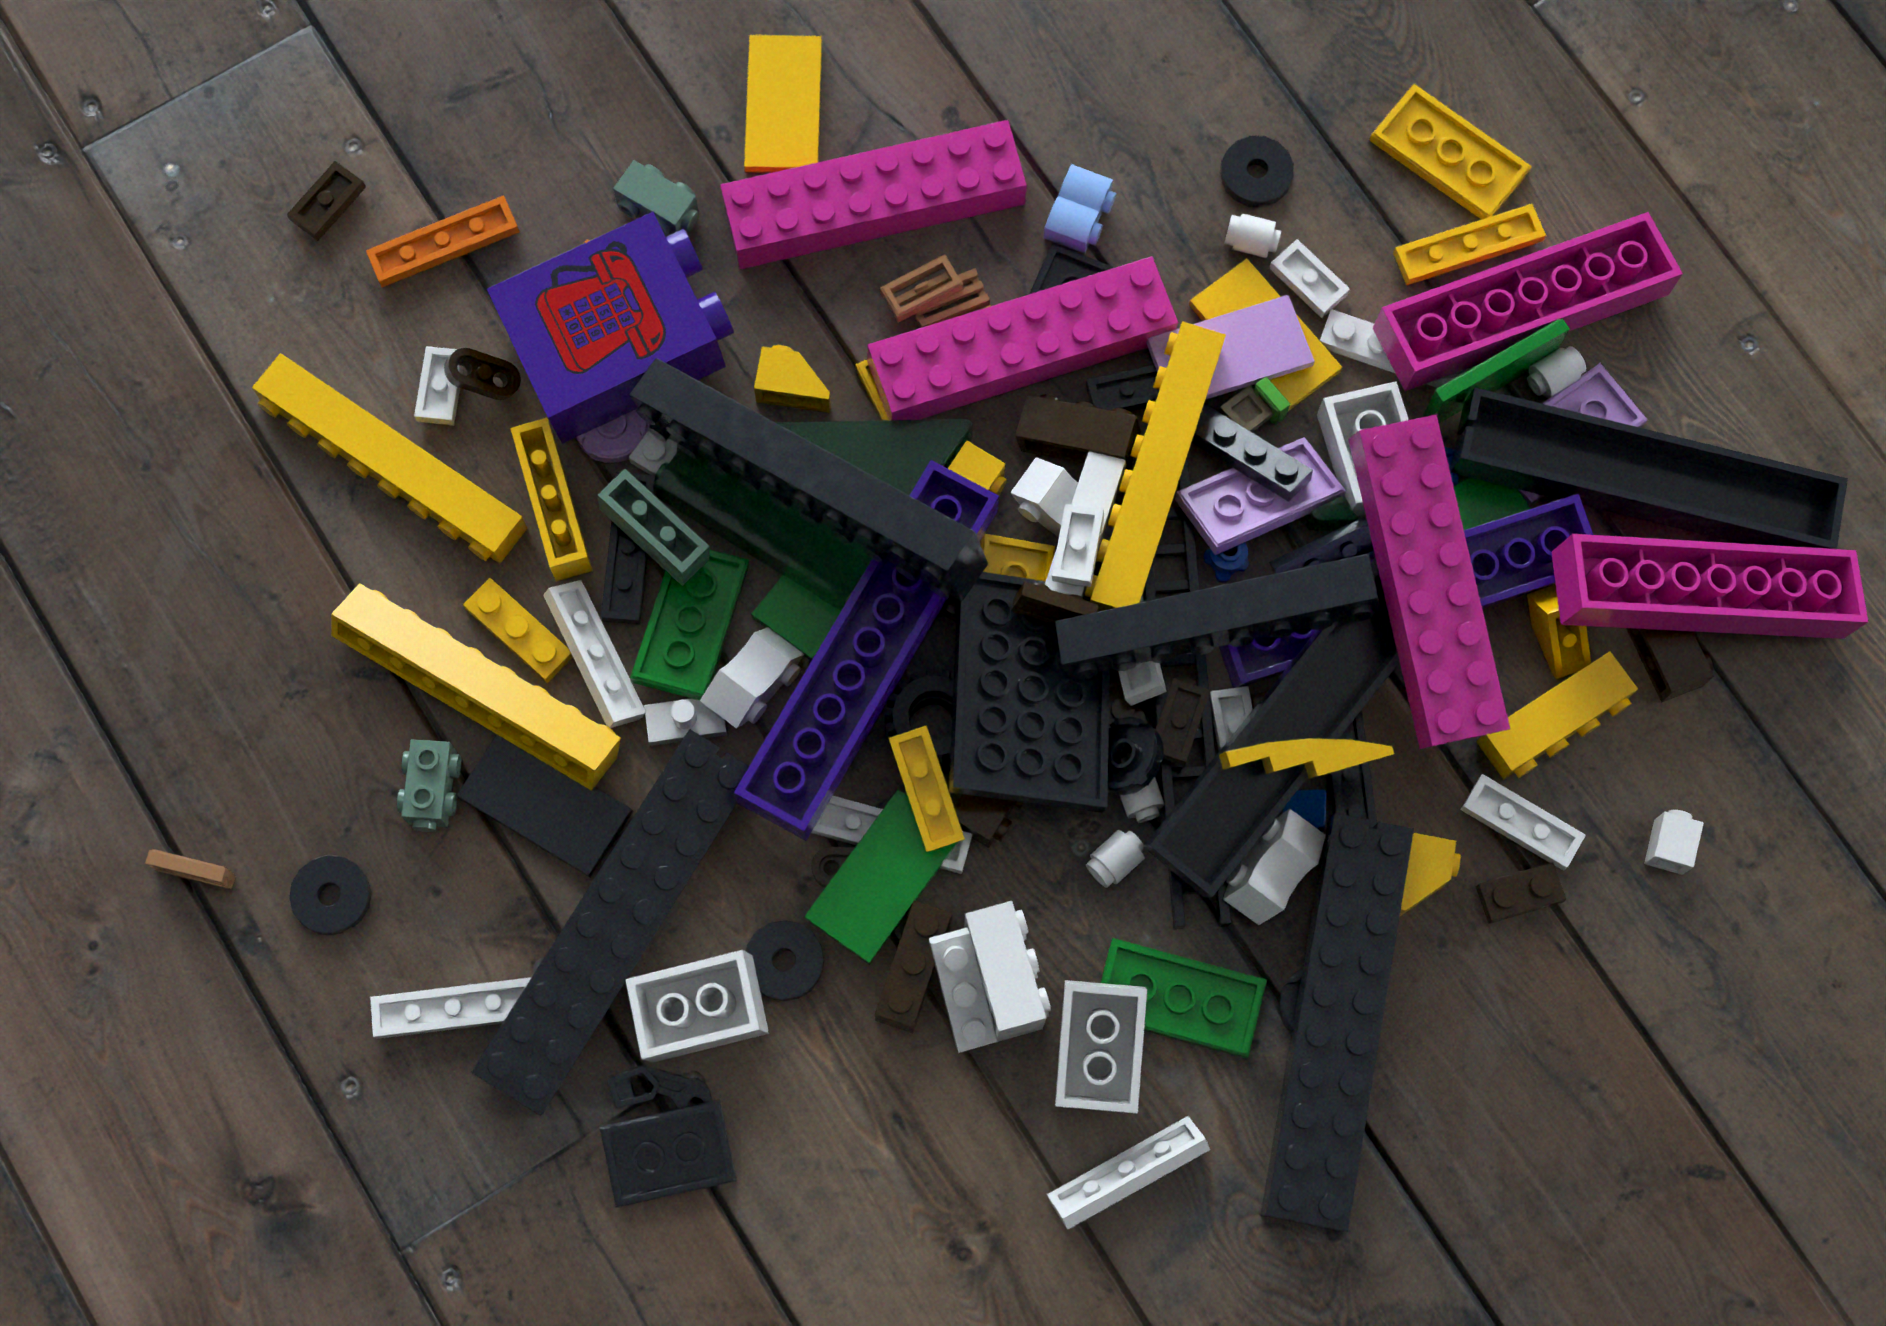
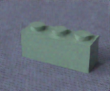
M626 469L598 494L599 510L682 586L709 560L710 546Z

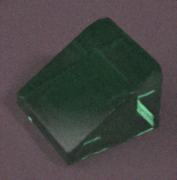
M1340 496L1312 510L1306 526L1309 530L1336 531L1358 519L1345 496Z

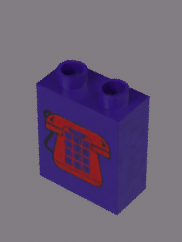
M654 212L487 288L541 405L562 444L637 409L638 407L629 394L656 358L696 380L726 367L718 344L719 340L734 334L726 311L716 292H712L697 300L687 280L688 277L703 271L693 245L684 229L666 237Z

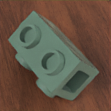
M633 160L613 188L617 207L623 214L635 219L636 217L640 218L654 212L665 236L682 229L689 232L698 221L699 211L693 190L681 182L675 184L664 178L662 172L650 164L643 166Z
M411 739L409 751H404L402 773L406 774L405 789H400L398 792L397 811L402 813L401 817L409 825H412L413 830L435 832L436 826L448 827L449 816H454L456 813L457 795L456 792H452L453 779L460 776L461 755L456 754L457 751L450 742Z

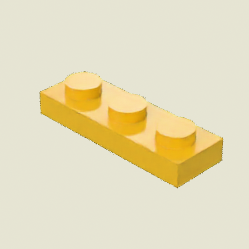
M491 578L463 604L464 608L546 683L573 658L566 645Z
M927 725L890 737L889 741L926 852L965 840Z

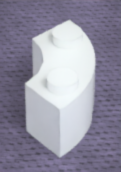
M1036 457L1010 493L1020 504L1018 511L1025 518L1032 522L1038 521L1046 529L1059 537L1065 504L1071 505L1078 482L1070 476L1065 468ZM1106 526L1103 539H1110L1114 527Z
M769 627L754 632L741 651L718 671L700 701L736 729L748 720L754 724L763 715L767 708L766 703L783 684L789 686L796 679L801 670L798 663L804 656V653Z
M1288 809L1277 819L1273 820L1226 879V882L1229 884L1223 900L1258 925L1277 915L1285 909L1290 895L1301 879L1318 865L1326 835L1294 811Z

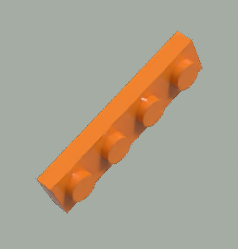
M503 195L366 250V253L383 288L520 233Z

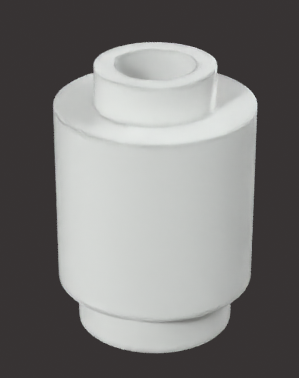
M1243 213L1241 217L1232 215L1224 244L1233 246L1232 250L1267 258L1268 251L1276 253L1281 231L1275 230L1276 222Z
M1574 347L1559 348L1529 367L1530 376L1527 377V381L1536 395L1551 398L1580 380L1581 374L1586 371V364L1581 354Z
M1155 777L1148 786L1139 792L1124 796L1120 795L1127 818H1136L1138 823L1158 817L1160 815L1158 810L1165 805Z
M1117 830L1090 855L1091 860L1086 864V867L1102 886L1108 888L1112 883L1118 884L1145 859L1141 852L1144 849V844L1133 832L1128 831L1124 833L1121 830Z

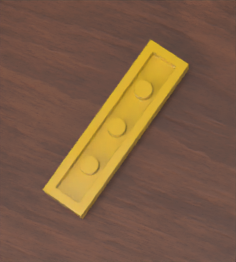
M1529 204L1395 247L1393 255L1406 285H1410L1543 242L1546 233L1533 204Z

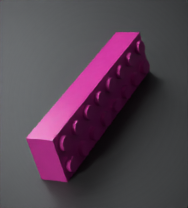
M1008 120L720 184L723 204L740 269L1025 205L1027 188Z
M1649 212L1384 306L1379 312L1373 330L1404 391H1408L1479 365L1558 319L1563 318L1570 328L1569 331L1665 297L1671 293L1683 273Z
M1151 256L868 344L867 362L890 426L895 428L1148 348L1146 344L1147 338L1176 330L1178 320L1154 259Z
M1437 414L1359 430L1348 441L1419 748L1423 749L1509 730V721Z
M1572 534L1552 551L1561 625L1844 639L1868 623L1856 550Z

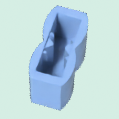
M1071 164L1044 227V239L1084 254L1089 244L1095 246L1103 227L1098 221L1103 212L1109 214L1116 197V193L1111 191L1113 180Z

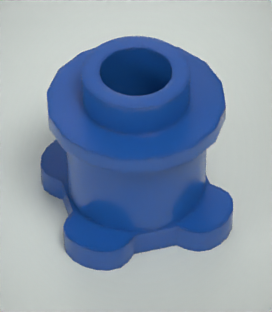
M1245 542L1224 551L1230 552L1233 555L1231 557L1226 556L1223 552L1215 555L1211 549L1205 551L1203 556L1204 563L1210 565L1215 571L1216 580L1227 582L1234 573L1238 571L1243 572L1247 569L1249 560L1247 558L1248 548Z

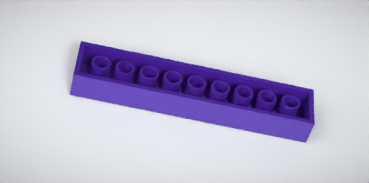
M930 460L910 494L914 499L975 531L979 543L998 512L999 495L933 460ZM874 559L869 563L734 791L739 805L807 841L886 705L889 696L894 691L947 600L930 590L928 587L929 583L917 577L915 581H912L900 574L895 568L896 565L886 559L883 563Z
M1579 494L1464 530L1482 609L1556 584L1552 551L1572 534L1593 535ZM1310 628L1295 630L1291 635L1284 638H1271L1270 636L1257 638L1251 644L1240 647L1231 646L1230 644L1219 646L1232 687H1244L1281 675L1316 630Z

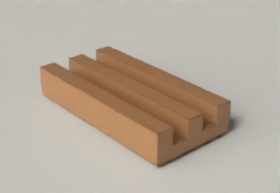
M944 254L880 287V294L883 299H886L889 309L894 312V317L899 323L963 290V283ZM943 268L946 271L929 281L915 286V288L896 298L893 295ZM951 280V282H949L948 284H946V285H944V286H942V287H940V288H938V289H936V290H934V291H932V292H930V293H928V294H926V295H924V296H922V297H920V298L914 300L913 302H911V303H909V304H907V305H905V306H903V307H900L901 305H903V304H905V303H907V302H909V301H911V300H913V299H915V298H917V297H919V296H921V295H923V294L929 292L930 290H932V289H934V288H936V287H938V286H940V285H942V284H944V283H946V282H948V281Z
M975 268L958 275L963 286L970 283L971 285L914 314L920 328L968 314L990 305V298L985 293L982 281H979ZM951 280L948 281V282H946V283H944V284H942V285H940V286H938V287H936V288H934V289H932V290H930L929 292H927V293H925V294H923V295H921V296H919V297H917V298H915V299L909 301L908 303H911V302H913L914 300H916V299H918V298H920V297H922V296H924V295H926V294H928V293H930V292H932V291H934V290H936V289H938V288H940V287H942V286L948 284L949 282H951ZM975 293L977 295L974 299L924 318L923 316L927 312L948 306L957 300Z
M155 849L149 850L145 864L150 865L155 871L231 890L236 877L226 867Z

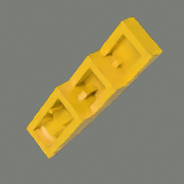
M1299 739L1267 742L1226 751L1219 754L1223 770L1262 759L1266 774L1304 763L1308 778L1310 779L1394 754L1392 746L1356 740Z

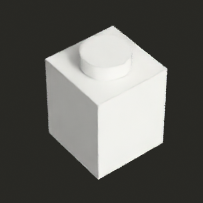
M1681 810L1663 812L1654 820L1644 864L1681 875L1692 869L1704 822L1693 820L1690 813Z

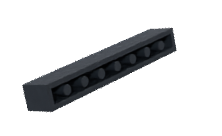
M1369 554L1058 620L1055 621L1061 663L1069 678L1089 679L1095 677L1101 671L1110 669L1127 671L1135 668L1139 663L1148 661L1165 663L1181 654L1203 655L1212 652L1215 647L1230 644L1231 646L1240 647L1251 644L1257 638L1267 636L1271 638H1284L1291 635L1295 630L1305 628L1312 630L1326 629L1332 626L1333 622L1342 620L1364 621L1371 618L1373 614L1380 613L1381 608Z

